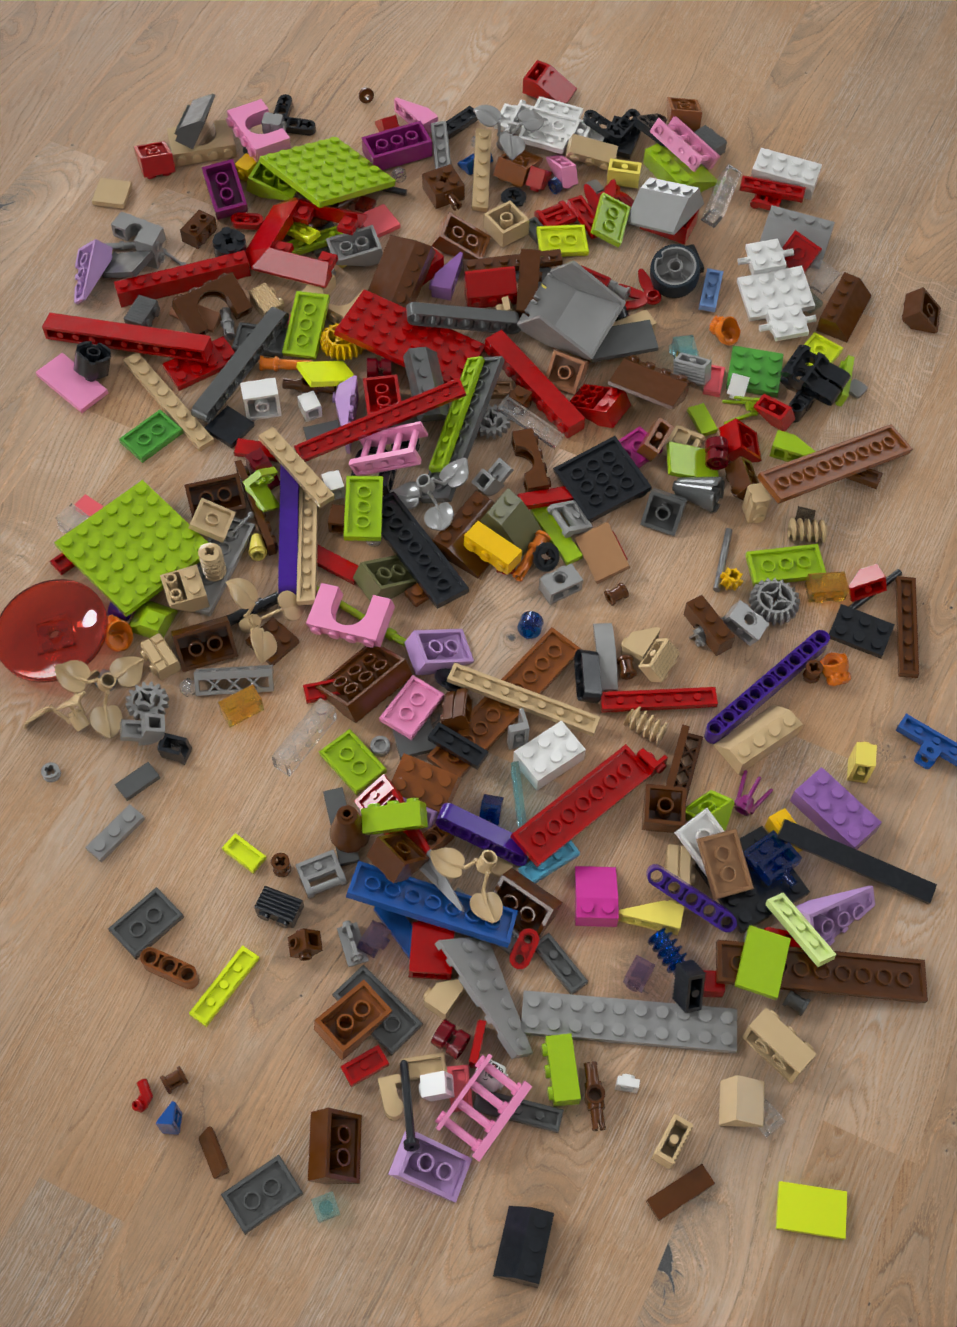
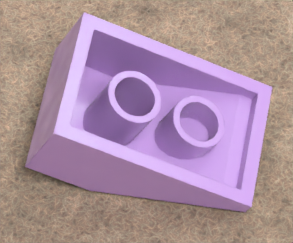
M463 629L414 630L404 642L415 675L435 674L439 669H452L454 662L463 666L474 662Z
M405 1131L388 1175L456 1203L472 1158L418 1132H415V1137L419 1139L420 1148L416 1151H406L403 1144L404 1140H406Z

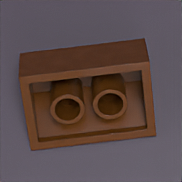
M238 473L184 485L192 518L201 498L232 511L247 509Z
M227 616L171 631L183 672L238 657Z
M513 868L502 874L493 891L500 897L503 906L518 910L514 928L519 932L527 928L534 929L538 933L539 938L552 922L563 903Z
M329 1107L311 1112L308 1181L321 1184H360L362 1115Z

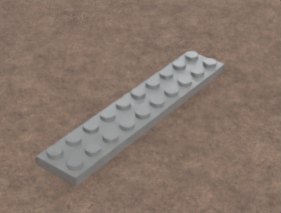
M525 990L523 992L521 1029L523 1033L529 1036L546 1037L572 1033V1039L735 1054L737 1052V1009L702 1006L700 1011L685 1013L675 1003Z

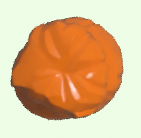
M716 315L710 323V332L716 335L721 343L728 346L737 343L741 330L734 317L728 316L724 318L723 316Z
M113 614L109 615L102 623L106 645L116 652L127 650L133 641L131 626L121 618L113 616Z
M831 652L820 660L823 665L822 673L826 677L828 685L835 687L846 684L851 680V674L848 672L849 661L845 653Z

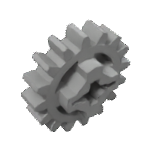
M488 404L478 432L480 431V436L486 435V439L490 436L496 439V435L502 437V432L507 433L508 428H510V416H508L507 410L503 411L502 406L497 408V404L493 407Z
M142 682L141 687L137 684L135 685V691L129 690L131 696H126L128 703L125 705L129 715L133 716L135 720L139 718L142 720L145 713L166 714L164 708H169V698L166 695V690L164 688L161 689L160 684L154 686L153 682H150L149 685Z

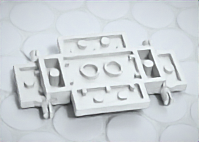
M540 96L535 106L526 104V101L523 99L520 100L518 105L505 103L500 112L502 117L498 120L501 123V131L512 133L521 122L518 119V115L522 110L529 109L535 111L544 119L543 126L537 131H527L524 125H522L515 134L519 135L527 145L563 154L572 134L602 142L605 138L580 119L583 114V108Z
M778 238L746 244L747 257L738 258L737 262L738 265L748 264L751 275L738 277L737 284L749 322L766 319L767 324L759 325L760 332L770 330L775 342L808 336L809 329L807 323L816 322L817 318L816 315L806 317L803 312L814 310L815 303L802 266L786 268L787 264L784 257L793 256V248L783 250Z

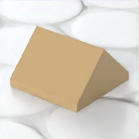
M740 1075L721 1080L719 1125L764 1127L765 1082Z

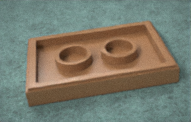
M608 522L575 537L597 584L630 569Z
M737 829L696 839L713 900L754 889Z

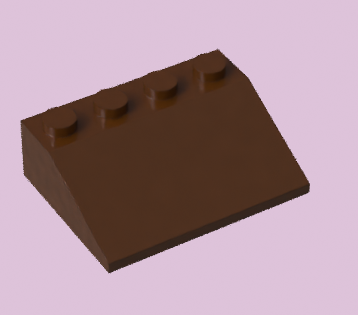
M390 235L368 291L406 308L407 304L416 302L436 251L432 246L417 240Z
M630 355L623 359L608 381V385L673 410L685 400L691 380H688V377L685 375L673 374L670 369H660L655 367L656 364L646 361L645 363L640 361L639 357Z
M475 491L456 512L451 524L445 530L440 531L433 539V542L449 562L478 579L490 563L483 561L476 553L466 549L464 546V535L477 521L481 522L480 520L494 502L482 493Z
M365 646L322 680L335 679L333 683L315 686V688L321 694H324L327 700L345 717L357 723L405 684L413 674L405 658L383 646H374L373 648ZM336 691H337V692L340 693L341 695H337V696H336L335 694H333V693H331V692H336Z

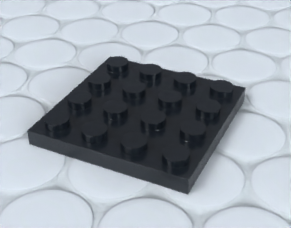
M616 436L553 468L562 485L566 487L590 523L652 490V486Z
M763 826L740 838L754 889L717 899L723 907L733 913L737 921L736 927L741 934L747 931L750 925L756 926L774 915L765 905L767 899L784 893L792 903H795L810 893ZM695 863L694 867L710 888L706 875L698 864Z

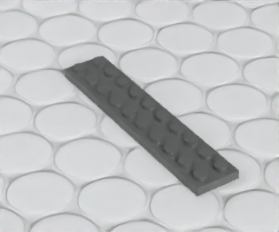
M502 356L484 358L485 361L449 464L458 459H468L505 362ZM429 470L428 475L430 478L434 477L442 481L439 478L440 472L431 473ZM435 483V490L432 494L437 503L451 502L456 488H451L448 483L446 485ZM422 492L423 497L419 498V501L421 503H433L430 496Z

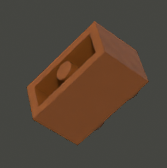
M659 417L650 427L636 452L651 462L661 451L674 426Z

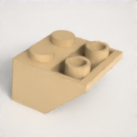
M197 565L160 575L170 608L194 612L210 607Z

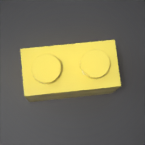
M610 158L606 184L615 179L618 186L638 188L642 163Z
M869 742L856 743L848 758V781L868 782L876 767L877 745L870 744Z

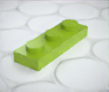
M848 355L845 361H841L839 367L847 371L852 377L855 357ZM851 378L837 397L835 405L842 407L848 398Z

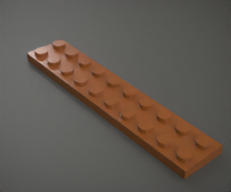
M890 424L762 471L758 474L757 478L774 500L780 504L910 454L913 448L895 427Z
M551 627L501 680L541 695L574 660L575 652L581 648ZM484 696L472 709L470 728L465 730L459 729L457 733L488 751L508 730V726L512 725L519 718V709ZM438 746L427 755V760L431 764L458 775L460 778L472 768V766Z

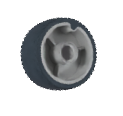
M670 244L657 251L650 266V278L654 289L658 290L661 295L669 298H682L695 289L700 277V263L696 253L689 247L681 244Z

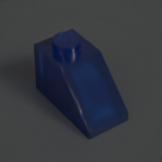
M484 794L479 817L499 826L504 797Z

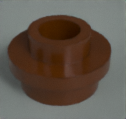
M364 87L360 90L359 99L361 102L369 103L373 100L374 92L372 89Z

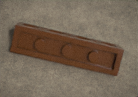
M682 724L666 786H674L675 783L677 785L675 787L686 786L687 801L703 736L688 733L690 726ZM686 740L698 741L697 746L689 749L686 745ZM689 755L693 762L685 766L681 758ZM684 772L688 780L680 784L677 775Z

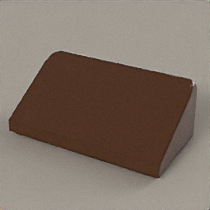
M209 1126L199 1136V1142L212 1176L216 1179L229 1173L230 1169L215 1131Z

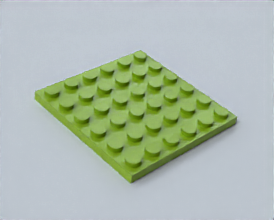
M338 137L306 143L302 146H295L291 149L260 156V163L319 208L394 187L396 182L389 174L382 171L378 166L373 165L368 159L342 142Z
M141 480L59 538L54 544L127 617L164 589L160 575L200 563L198 550L203 544L208 542L198 532L188 529L190 524L146 482Z

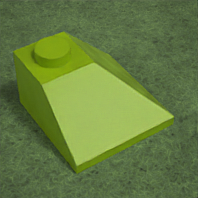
M147 601L137 609L129 625L132 632L151 639V637L161 633L164 638L178 611L152 601Z
M710 790L686 806V820L690 821L705 808H708L725 831L735 802L727 796Z

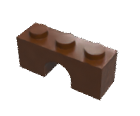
M700 595L688 601L683 615L693 628L698 626L703 628L706 634L705 643L715 656L731 649L735 635L704 596Z

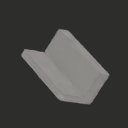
M523 708L519 709L518 723L508 726L507 745L509 750L520 748L528 743L530 728Z

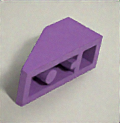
M459 252L436 272L433 280L431 279L429 289L432 290V297L451 301L463 266L462 252Z

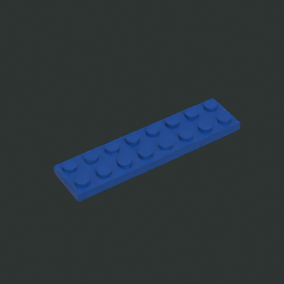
M361 861L357 863L346 894V898L506 948L510 944L518 910L503 906L500 920L497 923H490L477 917L470 908L472 896L455 891L465 912H462L434 884L413 877H409L401 882L392 883L379 868Z

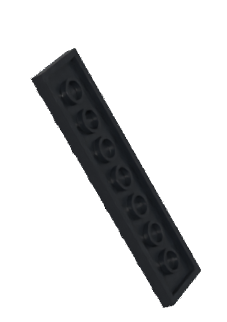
M393 491L383 496L381 536L434 606L438 609L469 593L467 584L396 493Z

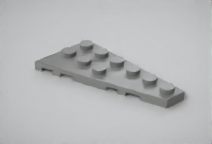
M474 937L446 939L436 942L435 946L437 949H442L447 956L446 962L450 967L453 966L459 974L458 980L475 1005L477 1007L480 1006L486 1014L484 1018L487 1023H492L497 1030V1038L510 1057L516 1059L531 1055L533 1051L526 1033L522 1032L519 1015L490 942Z

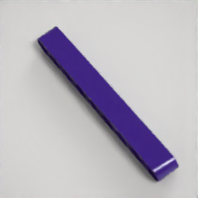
M281 464L278 593L291 591L297 595L299 484Z
M824 630L815 631L707 724L704 733L705 740L710 744H715L726 737L803 671L808 661L818 658L827 648L830 641L829 634ZM710 730H715L718 733H712Z

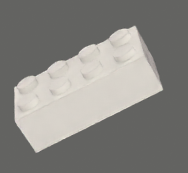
M761 148L752 168L751 177L806 187L804 198L811 200L822 164Z

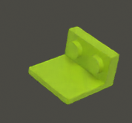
M275 467L258 469L243 481L247 493L254 498L256 506L263 512L280 508L279 502L267 486L278 473Z

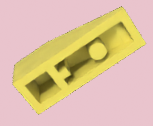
M664 900L620 909L618 921L678 936L685 906L675 900Z

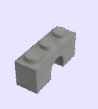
M122 211L111 223L113 235L125 241H129L132 236L138 235L141 229L158 233L162 244L166 240L164 228L160 225L150 223Z

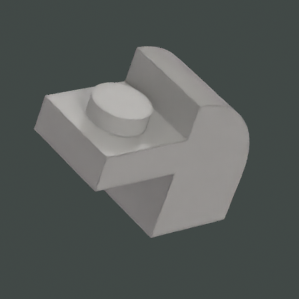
M498 458L488 471L482 468L471 482L484 494L491 496L505 486L503 484L514 469L501 458Z
M145 713L141 721L121 719L120 722L121 741H137L139 745H149L160 741L165 734L164 714Z

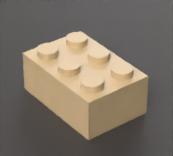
M767 1008L748 1026L742 1037L791 1084L817 1055L809 1043L803 1042L797 1037V1033L793 1028L784 1025L780 1021L778 1014L772 1010L769 1011Z

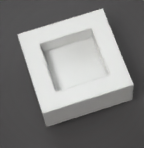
M622 1074V1076L617 1077L615 1090L637 1094L640 1079H635V1076L630 1074Z

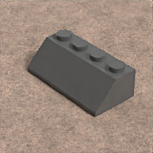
M212 93L194 99L191 105H187L174 133L177 135L176 142L194 149L208 117L215 94Z
M427 347L409 348L403 359L412 397L444 384L437 352ZM449 403L418 415V422L446 420L450 409Z

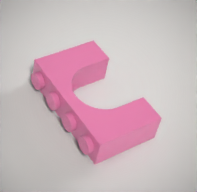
M262 99L227 110L228 118H226L227 125L233 129L235 136L240 139L242 146L246 147L249 156L253 157L256 162L259 161L260 156L267 155L268 153L291 149L290 137L283 128L267 134H256L249 131L252 127L262 124L261 121L264 113L269 112Z
M321 583L306 622L311 632L316 635L327 634L333 639L343 638L350 643L360 642L370 648L374 646L381 647L395 608L392 600L373 595L367 613L361 621L353 625H342L336 621V614L343 593L337 586Z

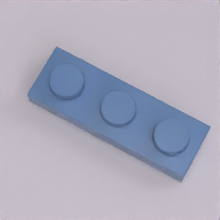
M707 268L699 310L715 312L724 271Z

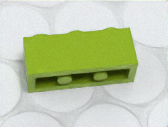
M409 798L404 803L388 801L387 805L380 806L379 803L368 804V808L361 809L363 833L377 835L428 828L426 803L420 801L419 798Z
M572 1033L546 1036L545 1043L541 1044L542 1056L547 1057L548 1065H544L546 1079L550 1078L551 1087H547L549 1101L553 1100V1107L580 1104L581 1095Z

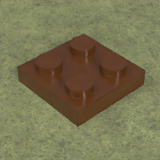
M274 617L260 627L264 629V632H270L277 642L275 654L266 660L269 665L274 666L300 643L299 639ZM249 636L245 640L246 644L254 650Z

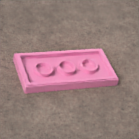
M61 353L36 371V375L79 412L83 413L109 394L108 390L98 381L90 382L85 377L79 375L73 369L74 362Z

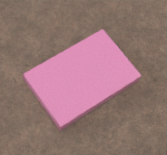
M412 675L379 717V721L412 740L444 699L445 694Z

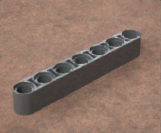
M411 302L406 306L407 321L410 325L493 333L502 329L505 334H517L521 331V328L517 326L520 316L515 311Z

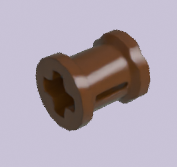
M619 583L617 587L605 590L604 595L607 602L613 606L616 604V601L628 598L629 592L623 583Z
M622 655L617 658V664L621 670V679L628 680L637 675V671L633 667L632 662L634 659L632 655Z
M818 660L808 661L806 669L802 674L803 680L809 684L818 682L823 671L822 663Z
M277 853L272 857L271 865L274 874L278 877L289 875L291 864L288 855Z
M180 1066L167 1076L162 1075L160 1077L168 1094H171L172 1090L180 1085L189 1083Z

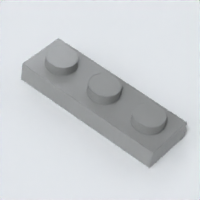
M129 804L85 847L86 850L102 862L145 820L144 816Z

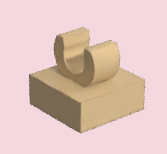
M508 296L502 298L503 304L495 306L496 310L514 311Z

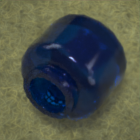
M526 611L520 617L517 630L526 639L537 638L543 628L544 619L537 612Z

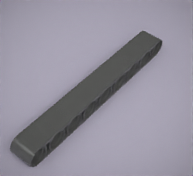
M271 307L193 405L191 410L193 417L207 423L212 421L258 362L260 355L265 353L286 326L289 320V313L276 307Z

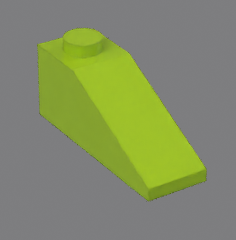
M778 430L769 456L789 462L816 451L796 435Z

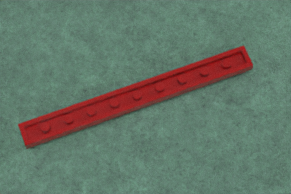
M457 378L294 445V448L304 462H307L467 395L460 378Z

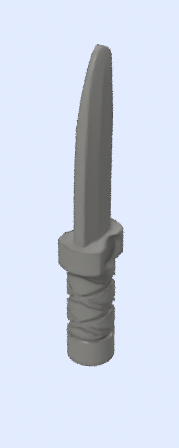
M134 242L104 243L113 249L136 248Z

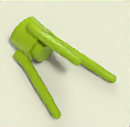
M734 396V399L737 400H722V403L745 404L746 410L750 413L736 417L738 420L758 415L753 406L760 399L759 397ZM733 419L725 421L724 424L732 421Z

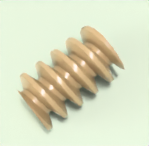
M790 518L787 538L789 539L791 535L793 541H796L797 536H799L803 542L804 537H807L808 542H810L811 538L814 537L817 543L820 537L822 542L825 543L827 524H825L824 520H820L818 523L816 519H813L810 523V520L806 518L803 523L801 518H798L797 521H795V518Z
M215 543L203 544L198 550L202 572L207 580L219 581L224 578L227 572L222 549Z
M640 706L635 710L631 709L623 725H629L630 730L636 728L637 734L643 732L644 738L650 736L649 741L654 742L656 740V745H658L667 731L668 723L661 726L660 718L654 722L653 714L647 718L648 711H644L641 714Z

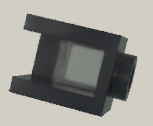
M165 733L163 739L158 743V752L161 757L178 761L183 765L186 764L192 751L188 739Z

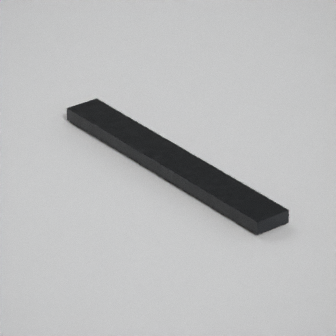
M787 819L783 820L776 839L924 903H931L937 884Z

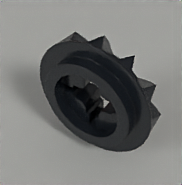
M510 187L502 192L501 201L506 203L511 200L516 207L523 206V203H526V193L520 188Z
M541 542L539 546H536L535 552L532 553L534 555L532 561L536 565L535 568L541 571L549 572L559 562V550L550 542ZM546 554L551 559L544 560L541 555Z

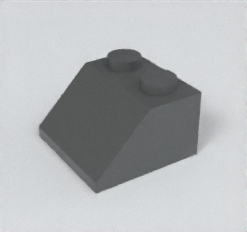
M653 488L650 492L640 525L675 536L688 499Z

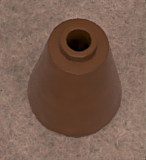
M345 805L339 808L330 828V840L342 852H357L364 845L366 846L370 835L363 833L362 817L354 807Z

